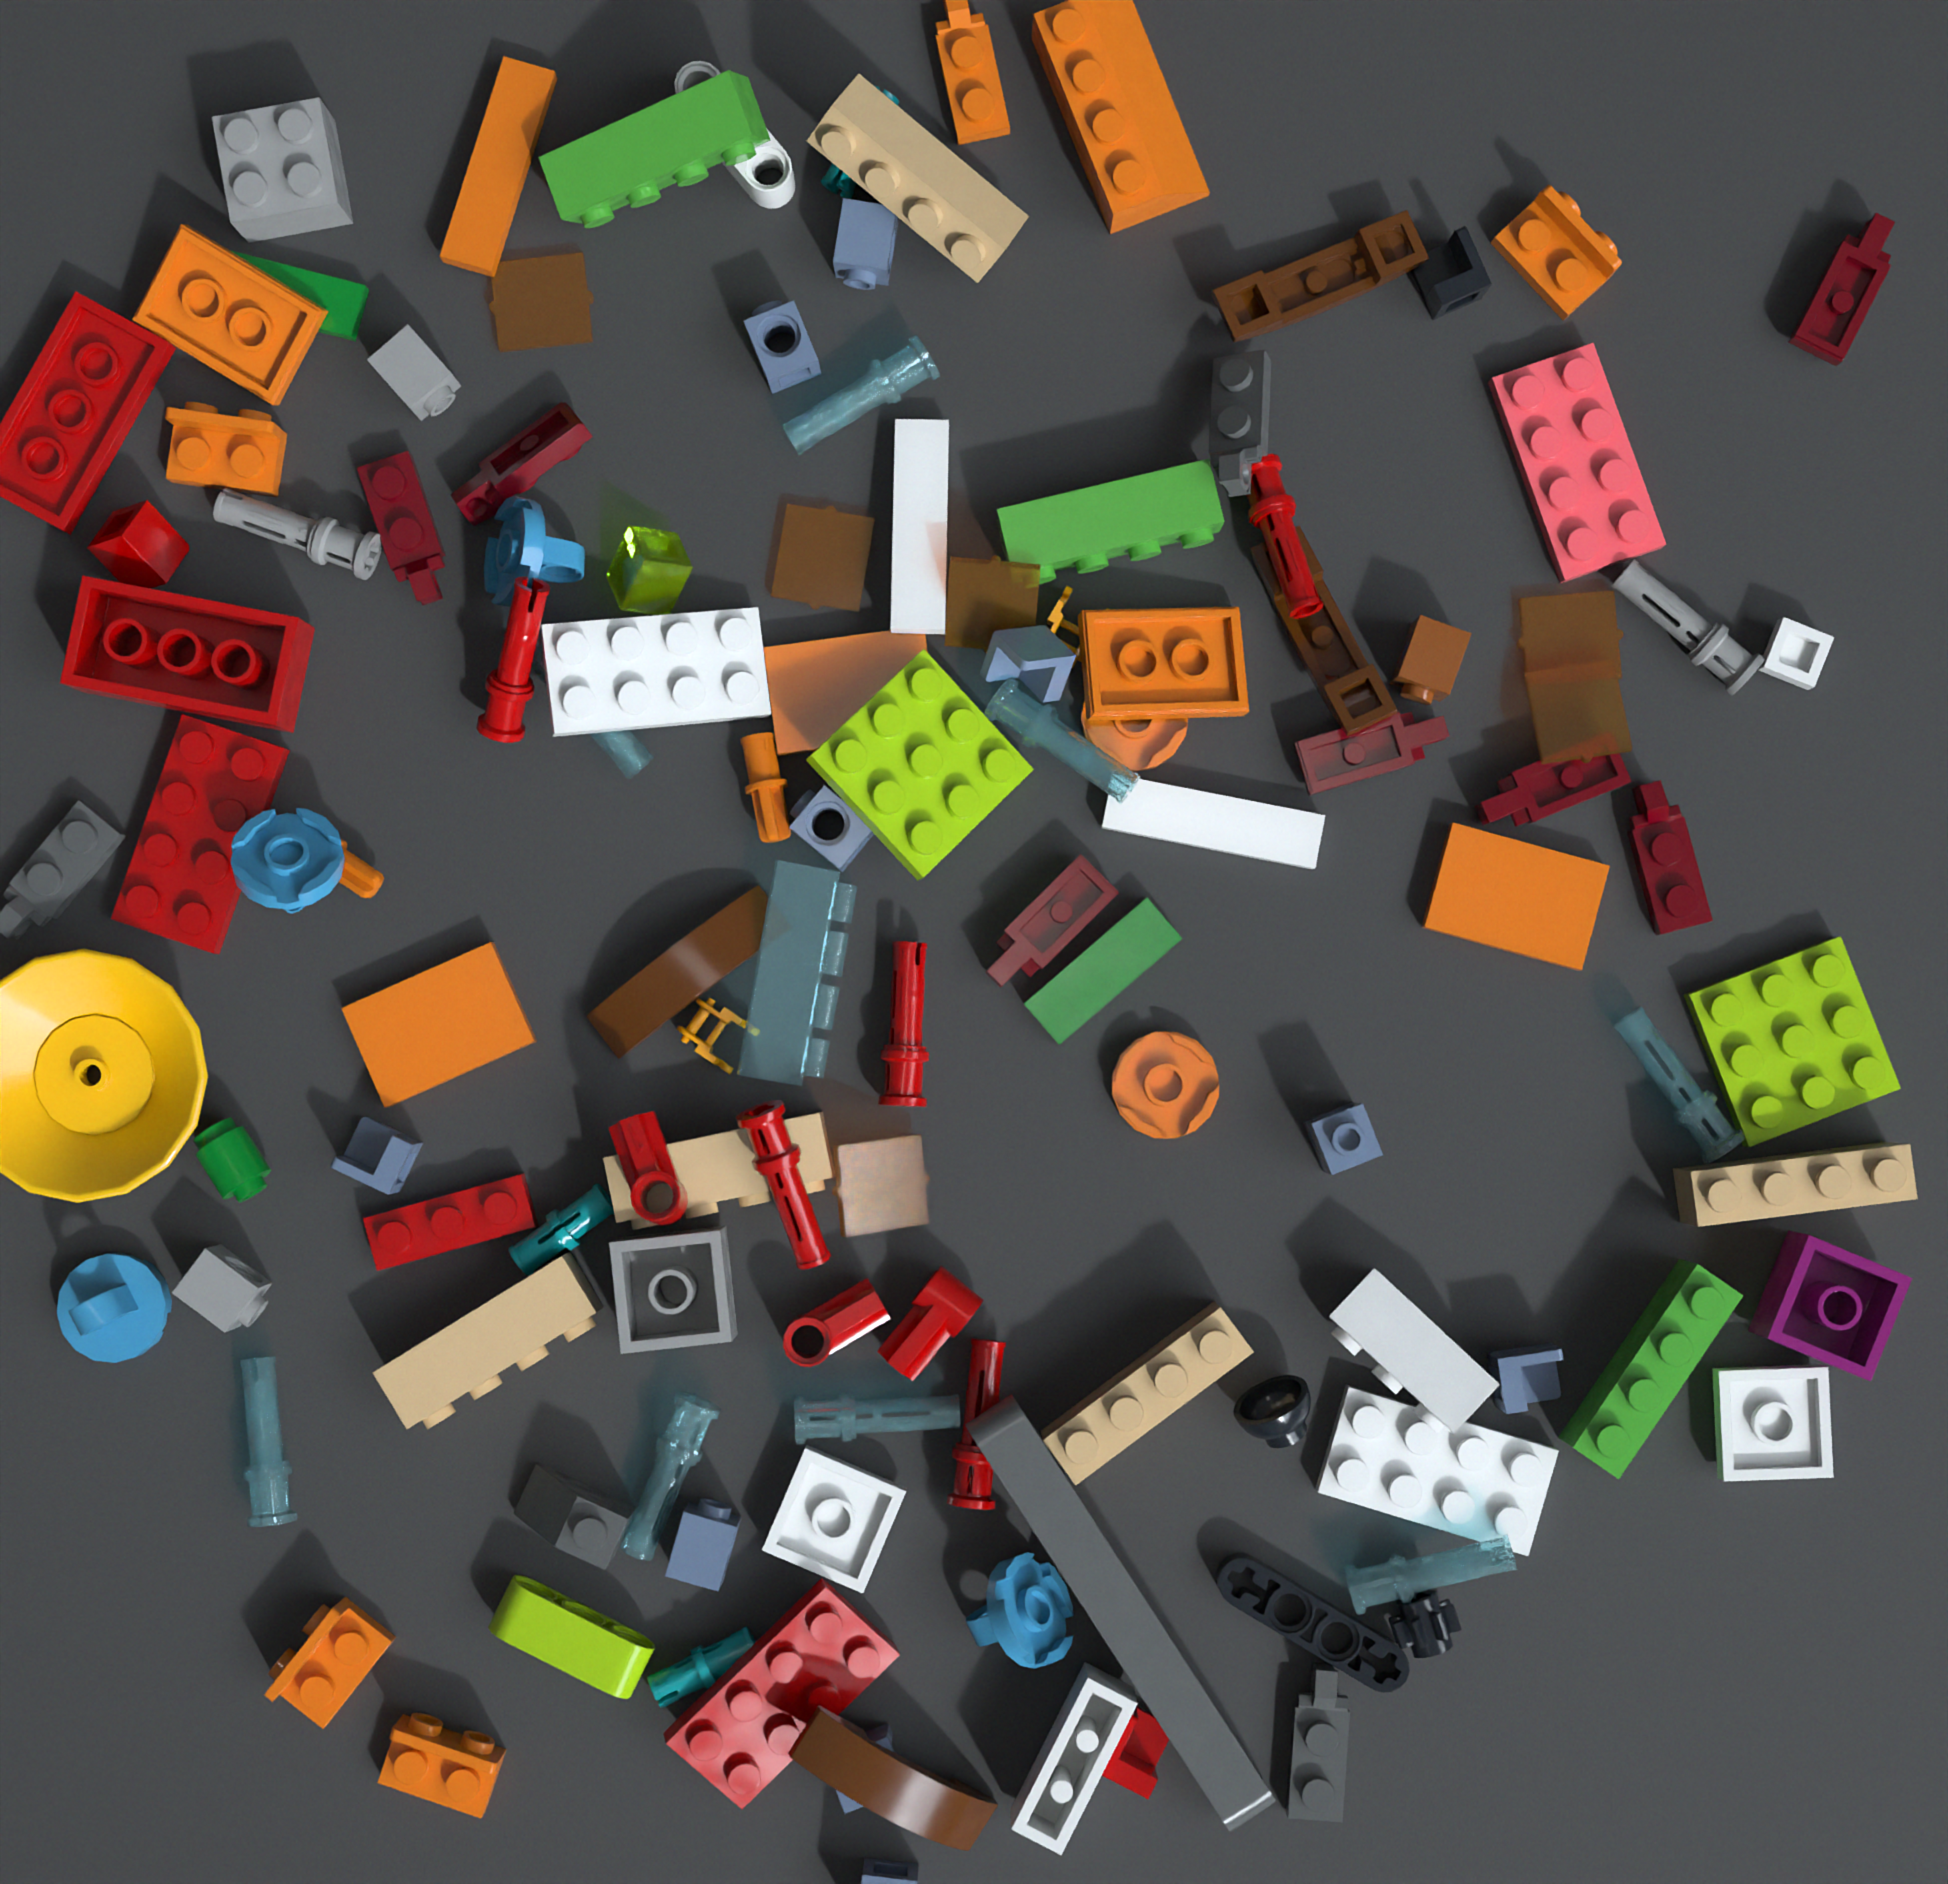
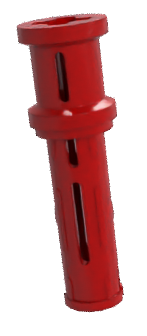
M1268 454V456H1262L1261 462L1252 463L1251 494L1247 495L1251 508L1248 510L1247 515L1250 523L1262 531L1273 568L1288 607L1289 617L1293 619L1304 618L1321 610L1323 602L1318 595L1306 555L1292 519L1296 512V503L1291 495L1286 494L1279 473L1282 469L1281 459L1276 454Z
M528 576L515 579V589L498 667L487 675L485 688L489 692L485 713L478 716L476 729L480 734L491 740L503 743H514L524 738L526 729L522 722L526 701L533 698L535 690L533 680L529 675L550 586L545 581L534 577L531 588L527 587Z
M896 941L892 944L893 972L889 1045H884V1050H881L880 1057L886 1061L884 1094L879 1096L878 1105L927 1107V1098L922 1096L923 1063L929 1061V1052H926L927 1047L922 1046L927 943L921 942L917 944V942Z
M773 1100L746 1109L737 1115L736 1121L738 1127L746 1129L755 1157L752 1159L754 1170L760 1175L766 1176L780 1219L796 1258L797 1268L803 1270L810 1269L828 1261L831 1253L825 1244L813 1205L797 1166L801 1159V1150L797 1143H792L782 1116L786 1110L784 1102Z
M971 1338L972 1350L962 1441L956 1442V1446L952 1449V1457L957 1462L954 1489L952 1493L947 1494V1504L970 1509L992 1510L995 1509L996 1500L991 1497L994 1470L965 1424L999 1402L1003 1354L1006 1342Z

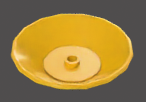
M84 948L35 957L0 980V1173L29 1193L80 1203L127 1194L167 1168L198 1125L208 1080L200 1028L174 987L132 958ZM92 1065H96L101 1072L100 1081L95 1085L91 1084L87 1079V1070Z

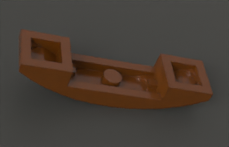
M1405 210L1359 229L1353 238L1266 274L1262 270L1216 288L1211 294L1232 341L1237 342L1290 326L1355 299L1426 263L1429 260V256L1408 210Z
M1299 525L1295 528L1306 555L1318 595L1323 602V608L1315 614L1299 619L1289 617L1288 607L1273 568L1266 542L1264 541L1252 547L1250 552L1271 602L1297 655L1331 714L1344 733L1349 736L1396 714L1397 708L1374 664L1368 665L1323 580L1324 570Z
M757 885L665 951L599 1004L586 1017L617 1058L621 1059L662 1028L665 1022L745 961L751 960L792 927L760 885Z
M819 1705L788 1752L790 1758L803 1768L865 1808L913 1833L955 1849L969 1851L998 1806L995 1799L954 1777L947 1781L870 1740L864 1729Z

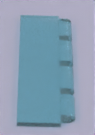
M775 860L737 1075L802 1086L804 1075L824 1078L830 1041L811 1038L812 1027L832 1030L839 987L820 984L822 974L842 977L849 934L830 931L831 921L851 924L858 887L838 883L840 872Z

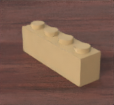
M859 73L832 104L807 140L811 146L977 283L1003 254L1029 217Z
M823 1111L784 1119L792 1143H797L801 1150V1159L797 1166L807 1194L825 1190L824 1179L833 1178L835 1170ZM745 1128L667 1144L678 1178L687 1191L686 1218L719 1212L717 1202L738 1198L740 1207L772 1201L771 1190L766 1176L760 1175L753 1168L752 1159L755 1157ZM618 1154L604 1157L603 1160L616 1223L631 1220L633 1230L658 1225L639 1216L632 1207L631 1191ZM663 1183L657 1184L650 1189L646 1198L647 1207L650 1212L661 1213L668 1209L673 1199L670 1186Z
M1879 1142L1673 1168L1680 1222L1697 1227L1918 1199L1911 1146L1906 1143Z
M569 1252L374 1371L373 1374L406 1429L420 1421H423L426 1428L429 1429L456 1412L451 1402L460 1396L470 1392L474 1400L480 1398L503 1383L498 1375L499 1372L514 1363L523 1371L550 1354L545 1347L546 1343L561 1334L565 1336L569 1343L596 1326L592 1315L604 1308L573 1255Z
M1214 1301L1042 1429V1441L1073 1483L1077 1485L1254 1353V1351L1222 1308Z

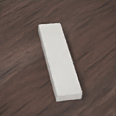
M895 419L891 633L945 634L949 420Z
M1112 774L1101 828L1313 870L1316 867L1325 815Z

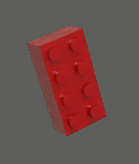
M82 575L60 683L84 693L294 733L315 627L299 617Z

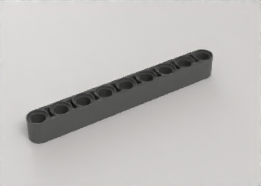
M1012 1394L965 1424L985 1458L1230 1833L1276 1802Z

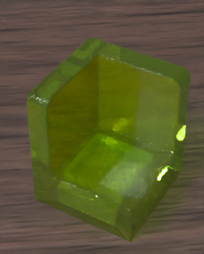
M629 525L607 571V580L620 610L652 615H666L671 613L693 566L678 533Z

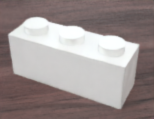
M1375 1268L1329 1316L1337 1324L1331 1334L1354 1356L1361 1349L1370 1355L1378 1363L1371 1372L1394 1394H1397L1404 1387L1420 1402L1413 1411L1437 1434L1444 1426L1454 1434L1500 1385Z
M1086 1662L1084 1663L1010 1809L1011 1830L1062 1855L1138 1704L1133 1686Z

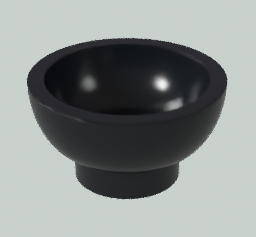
M1294 1375L1277 1376L1251 1387L1238 1399L1233 1409L1234 1417L1243 1430L1253 1437L1264 1439L1271 1448H1285L1293 1445L1302 1439L1307 1432L1305 1420L1311 1407L1308 1385L1303 1378Z

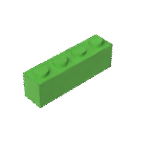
M727 70L538 158L561 220L583 224L584 228H594L615 218L613 211L627 204H630L631 208H637L657 201L661 198L659 190L674 183H677L679 187H684L704 180L709 176L707 169L721 162H725L727 166L745 162L757 154L755 147L771 140L749 78Z
M1209 459L999 508L996 513V521L1011 582L1023 579L1025 586H1034L1056 579L1055 571L1076 567L1079 574L1094 572L1109 566L1108 559L1129 554L1130 561L1148 559L1161 554L1160 546L1181 542L1184 549L1202 546L1214 541L1213 534L1219 533L1225 522Z
M1679 1259L1558 1438L1617 1479H1620L1744 1295L1699 1264Z

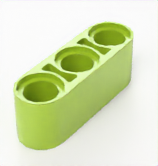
M514 1575L488 1625L490 1632L504 1642L605 1693L622 1699L631 1697L655 1649V1644L641 1633L536 1580L521 1575Z

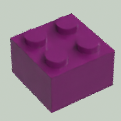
M1788 1230L1748 1331L1849 1374L1871 1381L1912 1278L1811 1235Z

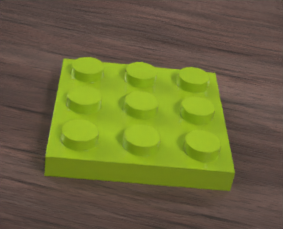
M925 649L908 662L806 759L917 881L924 878L1034 770Z
M1841 936L1830 938L1684 994L1744 1147L1754 1146L1901 1089Z

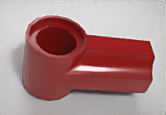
M655 1111L636 1114L608 1127L631 1191V1205L635 1212L645 1220L658 1225H668L679 1220L687 1208V1191L678 1178ZM657 1184H668L673 1193L671 1205L661 1213L650 1212L646 1202L648 1192Z
M941 1265L911 1302L913 1307L882 1343L877 1352L899 1373L914 1381L935 1357L945 1341L950 1336L954 1338L963 1329L981 1306L984 1299Z
M868 1277L810 1311L797 1315L789 1321L784 1331L783 1348L786 1356L793 1363L802 1367H812L823 1362L830 1354L890 1320L891 1317ZM804 1325H812L818 1328L824 1338L821 1348L811 1354L798 1351L792 1342L794 1332Z

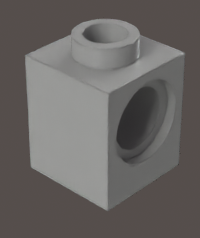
M408 324L367 359L421 421L429 414L436 416L445 411L456 397L454 392L461 387L453 374Z
M219 1244L203 1250L172 1294L225 1333L240 1327L242 1324L249 1327L254 1323L268 1304V1300L263 1295L272 1285V1282L223 1245Z

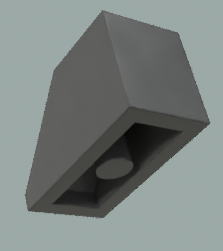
M537 1462L513 1514L555 1548L605 1570L614 1558L637 1507Z

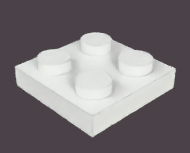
M1815 1364L1712 1368L1717 1478L1722 1481L1834 1477L1829 1373L1827 1366Z
M806 1445L762 1551L863 1593L907 1488Z

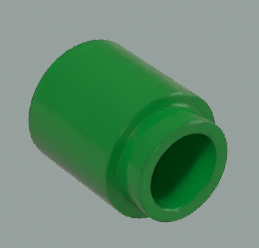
M227 1118L214 1124L194 1138L193 1142L199 1150L195 1156L223 1200L235 1196L237 1201L241 1203L268 1186L264 1177L271 1172V1168L245 1127H237L232 1118Z

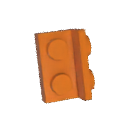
M1548 184L1539 192L1535 200L1493 238L1491 244L1564 321L1610 279L1620 267L1622 261L1617 256L1618 251L1612 240L1601 231L1594 232L1580 217L1581 212L1577 203L1565 192H1557Z
M185 402L184 409L166 408L165 419L173 424L165 477L167 480L177 484L221 490L229 488L235 492L278 497L287 433L274 422H271V415L249 409H240L238 417L218 414V408L198 402Z
M346 1596L332 1609L323 1604L302 1629L309 1636L307 1641L297 1653L289 1647L267 1674L275 1681L264 1696L273 1702L281 1695L322 1729L329 1724L396 1638L395 1635Z
M413 1713L411 1716L403 1714L390 1733L389 1739L392 1741L377 1783L482 1818L486 1812L507 1749L495 1746V1740L481 1732L468 1730L460 1734L443 1728V1722L434 1716L424 1713Z

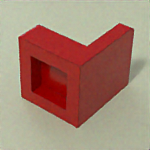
M148 500L112 512L87 547L120 583L150 589L166 584L190 549L189 544Z
M1136 1706L1102 1774L1107 1779L1146 1799H1149L1158 1781L1155 1767L1169 1741V1738L1152 1713Z

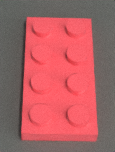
M1594 343L1491 378L1488 382L1490 391L1560 583L1661 549L1666 545Z

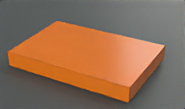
M181 224L132 320L268 403L279 405L320 329L328 310L191 226Z
M1239 607L1082 610L1078 614L1087 721L1245 716L1249 712Z
M891 630L763 647L778 756L814 752L923 649L927 651L925 634L891 633Z
M1452 822L1448 827L1421 928L1580 971L1584 965L1610 866Z
M494 942L482 945L341 1008L384 1108L391 1107L537 1042Z

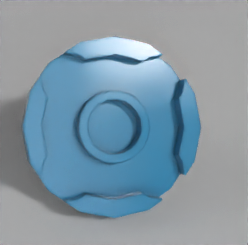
M517 496L507 498L498 509L494 518L504 521L499 539L488 537L485 551L484 586L486 592L496 594L491 602L495 605L511 607L515 589L514 582L518 577L528 576V588L532 586L533 577L554 583H571L583 579L585 570L584 547L572 541L546 536L545 517L541 505L535 500Z
M296 808L297 814L285 813L276 815L275 809L263 811L246 821L233 837L230 862L236 885L248 899L267 908L283 909L287 913L293 914L330 894L341 879L345 857L338 830L326 817L305 808Z
M112 1252L87 1259L69 1273L59 1291L57 1316L62 1334L76 1351L94 1361L117 1363L144 1354L160 1341L167 1322V1314L171 1312L172 1299L167 1281L154 1264L145 1259L140 1260L133 1255Z
M1027 1552L1001 1561L996 1565L989 1577L986 1591L987 1605L971 1613L965 1619V1622L977 1646L981 1647L999 1642L1006 1655L1017 1664L1035 1669L1064 1658L1072 1645L1073 1635L1065 1637V1619L1074 1616L1066 1584L1055 1567L1049 1562L1037 1563L1032 1559L1034 1554Z

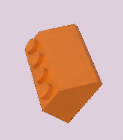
M1068 0L1034 13L1032 41L1109 234L1208 197L1210 191L1133 0Z

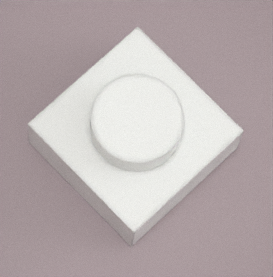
M1782 617L1775 624L1763 655L1765 660L1758 670L1806 690L1812 689L1816 685L1834 637Z

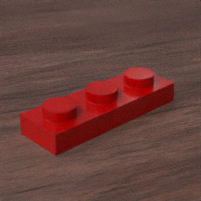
M525 1173L363 1218L377 1271L539 1226Z

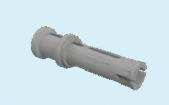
M224 488L223 493H219L214 505L213 516L215 521L307 552L308 557L319 565H325L327 562L353 570L356 578L367 580L378 564L382 549L381 535L369 531L366 535L341 527L339 521L332 517H321L318 520L307 518L290 510L247 497L229 488Z
M1634 559L1611 587L1621 592L1654 622L1658 623L1690 650L1687 654L1691 658L1690 662L1695 666L1703 664L1727 684L1725 691L1731 696L1734 695L1758 670L1765 658L1759 653L1755 655L1750 654L1728 635L1729 628L1724 624L1720 625L1716 622L1712 626L1674 592L1670 591L1638 564L1639 562Z

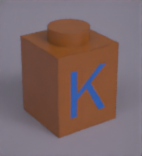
M1419 615L1410 625L1389 684L1402 688L1400 695L1410 701L1424 705H1431L1433 700L1441 702L1450 695L1472 633Z

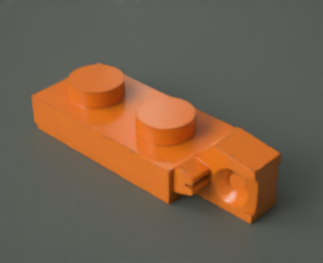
M943 0L947 20L935 22L937 35H935L936 47L957 144L962 145L1009 135L1010 124L988 24L985 25L983 13L970 15L967 0Z

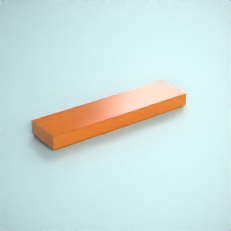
M503 56L439 257L443 263L495 277L558 79L555 71Z

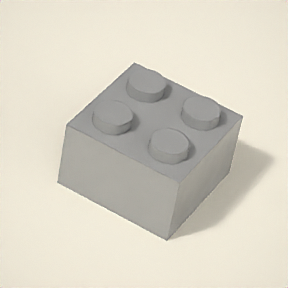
M320 97L212 117L230 223L248 243L353 224L336 122Z
M726 1226L619 1237L609 1242L621 1354L732 1342L738 1335Z

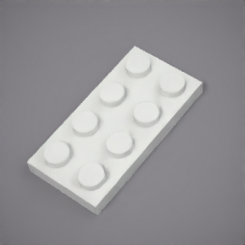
M758 607L542 624L540 626L552 737L764 718L771 715Z
M1347 1384L1345 1385L1315 1487L1318 1493L1525 1556L1529 1555L1559 1450L1552 1446L1469 1421H1465L1454 1434L1445 1426L1437 1434L1413 1411L1416 1405Z

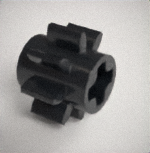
M1424 1590L1406 1595L1396 1602L1400 1615L1389 1617L1388 1620L1395 1642L1399 1645L1400 1649L1411 1647L1415 1658H1428L1442 1654L1453 1647L1450 1633L1461 1631L1462 1628L1454 1604H1451L1450 1599L1439 1602L1435 1590Z

